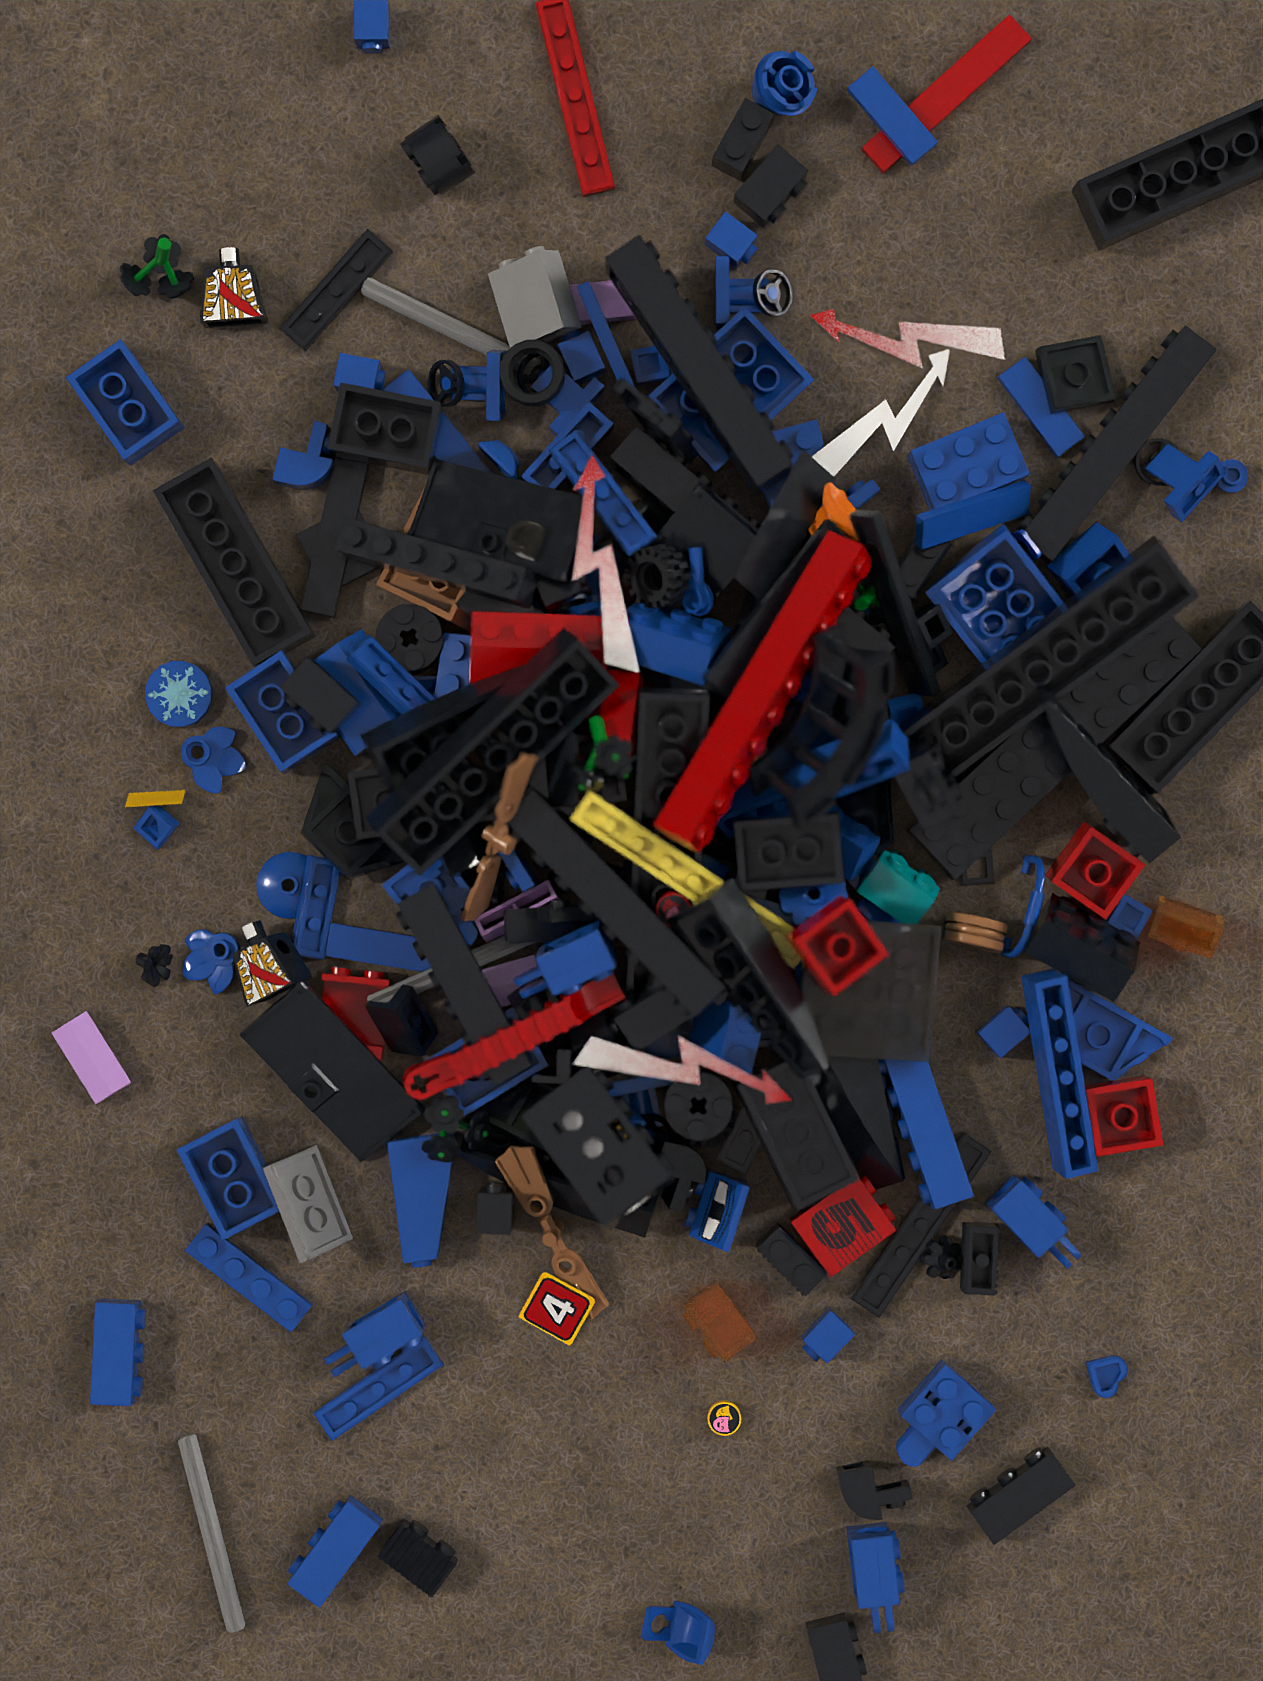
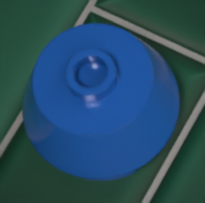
M775 51L765 55L758 63L751 86L754 102L774 113V116H793L804 112L811 105L818 87L815 88L812 72L815 69L804 55L797 51L792 53Z

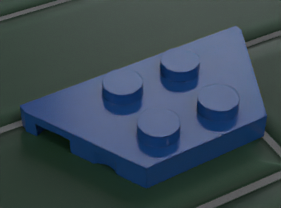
M1067 978L1082 1065L1114 1081L1125 1074L1128 1069L1138 1065L1156 1050L1172 1041L1173 1038Z

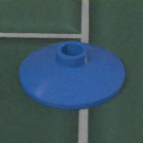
M284 852L273 856L262 866L257 877V893L261 903L270 913L286 919L296 918L307 856L296 852ZM286 879H292L295 884L294 889L290 892L283 889V882Z

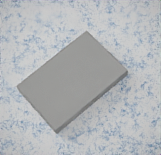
M317 1145L263 1168L299 1263L308 1261L353 1239Z

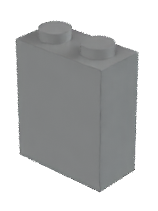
M544 246L534 247L525 251V257L502 261L499 263V269L488 273L510 348L516 343L525 340H540L548 343L582 328L561 256L557 250H545Z

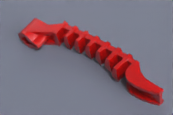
M614 973L597 982H594L592 978L581 983L582 988L567 996L562 994L560 996L561 1001L557 1003L548 1001L544 1003L545 1009L539 1012L532 1010L529 1012V1017L523 1020L515 1019L513 1020V1025L505 1029L499 1027L496 1029L495 1034L487 1038L481 1036L478 1038L479 1042L470 1046L464 1044L461 1046L462 1050L454 1054L447 1052L419 1064L411 1065L403 1075V1084L407 1093L415 1099H426L446 1088L458 1084L461 1085L465 1083L464 1080L475 1075L479 1076L482 1074L481 1072L491 1067L496 1068L499 1066V1063L509 1058L514 1059L518 1054L534 1049L535 1045L543 1041L548 1042L552 1040L551 1037L561 1032L566 1033L569 1031V1028L582 1024L594 1014L625 999ZM417 1074L421 1078L428 1077L424 1080L425 1087L421 1089L417 1085L410 1086L414 1083L413 1077Z

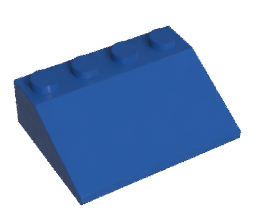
M745 306L714 334L717 340V344H715L716 350L720 356L726 354L736 368L734 373L736 380L740 385L743 383L747 384L755 397L753 401L755 408L759 413L764 411L770 420L775 418L814 381L808 372ZM671 374L649 397L660 406V410L664 414L672 413L685 425L683 429L695 439L692 445L698 451V457L716 473L729 460V457L675 376Z
M1002 524L976 544L925 591L934 604L941 605L947 621L981 664L1064 603V600L1005 524Z

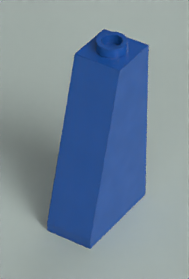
M456 1132L447 1133V1136H453L457 1139ZM440 1133L392 1139L387 1142L403 1263L411 1262L413 1268L432 1265V1259H437L439 1256L453 1161L445 1163L430 1160L428 1153L422 1150V1143L426 1140H431L433 1135H440Z

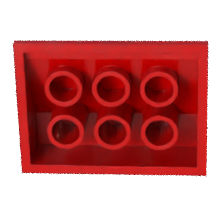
M473 611L470 618L469 684L525 665L563 628H566L579 639L607 671V664L604 662L602 616ZM601 704L585 719L600 716Z

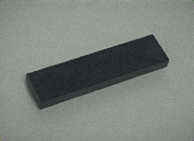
M367 229L279 329L306 352L362 289L365 280L371 278L393 254V251Z

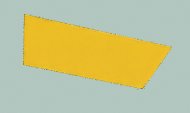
M186 790L129 793L125 807L182 804Z

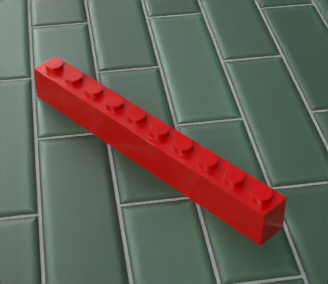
M828 530L655 822L654 826L666 837L697 853H700L702 847L711 840L715 825L721 815H724L730 808L731 798L735 791L747 779L751 764L756 756L763 752L771 730L781 721L784 708L791 696L796 695L799 691L801 680L807 669L814 664V636L836 624V620L843 608L850 604L853 598V591L860 579H863L868 574L872 558L862 544Z

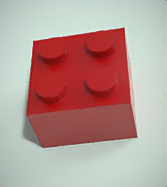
M1083 821L1045 876L1104 919H1107L1142 871L1145 864Z
M841 895L785 936L822 989L833 996L837 995L889 955L852 901Z
M1142 1075L1085 1085L1097 1157L1163 1145L1152 1078Z

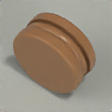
M947 913L945 921L948 923L945 925L946 930L942 934L943 941L977 950L996 953L1003 952L1004 943L1002 942L1005 940L1004 934H1007V924L970 914Z

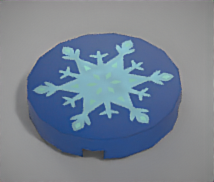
M171 661L160 665L150 675L145 687V700L149 711L158 721L171 727H188L198 723L208 713L213 697V688L208 676L198 666L186 661Z

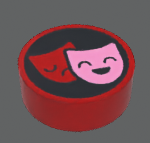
M678 891L665 892L656 902V914L667 926H670L666 919L688 905L689 901L687 897Z

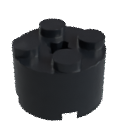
M439 115L405 137L406 140L400 143L409 159L414 162L417 168L422 166V169L417 172L427 188H430L435 196L439 193L443 195L475 173L458 142L445 128L446 124Z
M400 604L389 610L381 618L376 629L375 640L410 674H418L431 669L440 660L444 631L438 619L428 609L415 604ZM416 632L415 637L418 643L416 645L409 644L408 647H404L406 642L403 636Z
M699 1070L700 1085L672 1081L667 1088L664 1099L665 1115L670 1126L681 1136L695 1141L706 1140L719 1134L727 1126L733 1110L732 1097L724 1081L716 1074L705 1070ZM696 1097V1099L700 1100L704 1097L706 1099L704 1103L706 1110L702 1113L699 1110L692 1112L690 1110L692 1107L691 1099Z

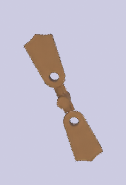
M523 753L513 766H508L501 792L502 799L495 810V814L498 815L494 826H487L482 834V838L488 841L487 855L481 859L477 866L479 875L474 887H471L460 917L464 922L475 921L489 907L501 862V857L497 853L501 851L505 855H509L517 844V839L508 834L509 830L506 823L512 819L519 807L537 756L534 754L527 755Z
M510 1146L504 1154L495 1160V1163L524 1210L533 1217H541L537 1220L543 1230L542 1242L544 1245L551 1247L553 1253H555L551 1263L556 1278L595 1299V1304L587 1316L589 1319H594L600 1311L608 1307L609 1303L580 1255L572 1249H567L561 1237L564 1223L558 1218H552L551 1214L548 1215L553 1208V1199L533 1146ZM537 1200L541 1202L543 1207H534L532 1201ZM568 1261L572 1267L564 1268L561 1262Z

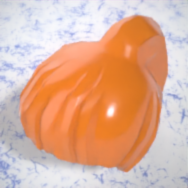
M832 482L824 486L823 506L817 511L809 532L812 536L824 520H831L850 540L858 543L849 516L856 509L849 502L845 492L836 488Z

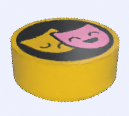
M728 1400L715 1402L710 1407L707 1415L709 1427L713 1432L721 1436L733 1434L741 1424L739 1408Z

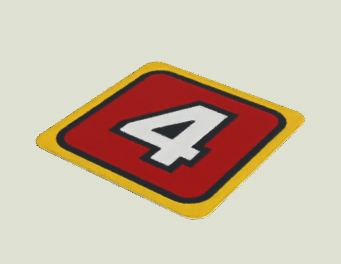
M544 1272L541 1274L522 1308L519 1318L565 1344L571 1345L595 1304V1299L553 1275Z

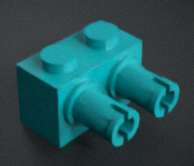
M884 849L861 880L857 892L913 930L934 903L940 888L936 886L930 873L925 874L926 870H914L909 867L902 853L898 855L897 850L887 851Z

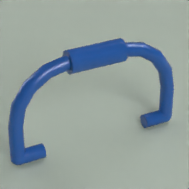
M1026 855L1024 857L1021 873L1029 875L1031 863H1034L1036 866L1035 889L1031 891L1024 924L1026 925L1017 946L1010 950L1012 938L1005 937L1003 941L1004 949L1001 952L1003 957L1014 958L1019 956L1026 948L1034 926L1038 924L1045 893H1043L1045 867L1043 860L1037 855Z

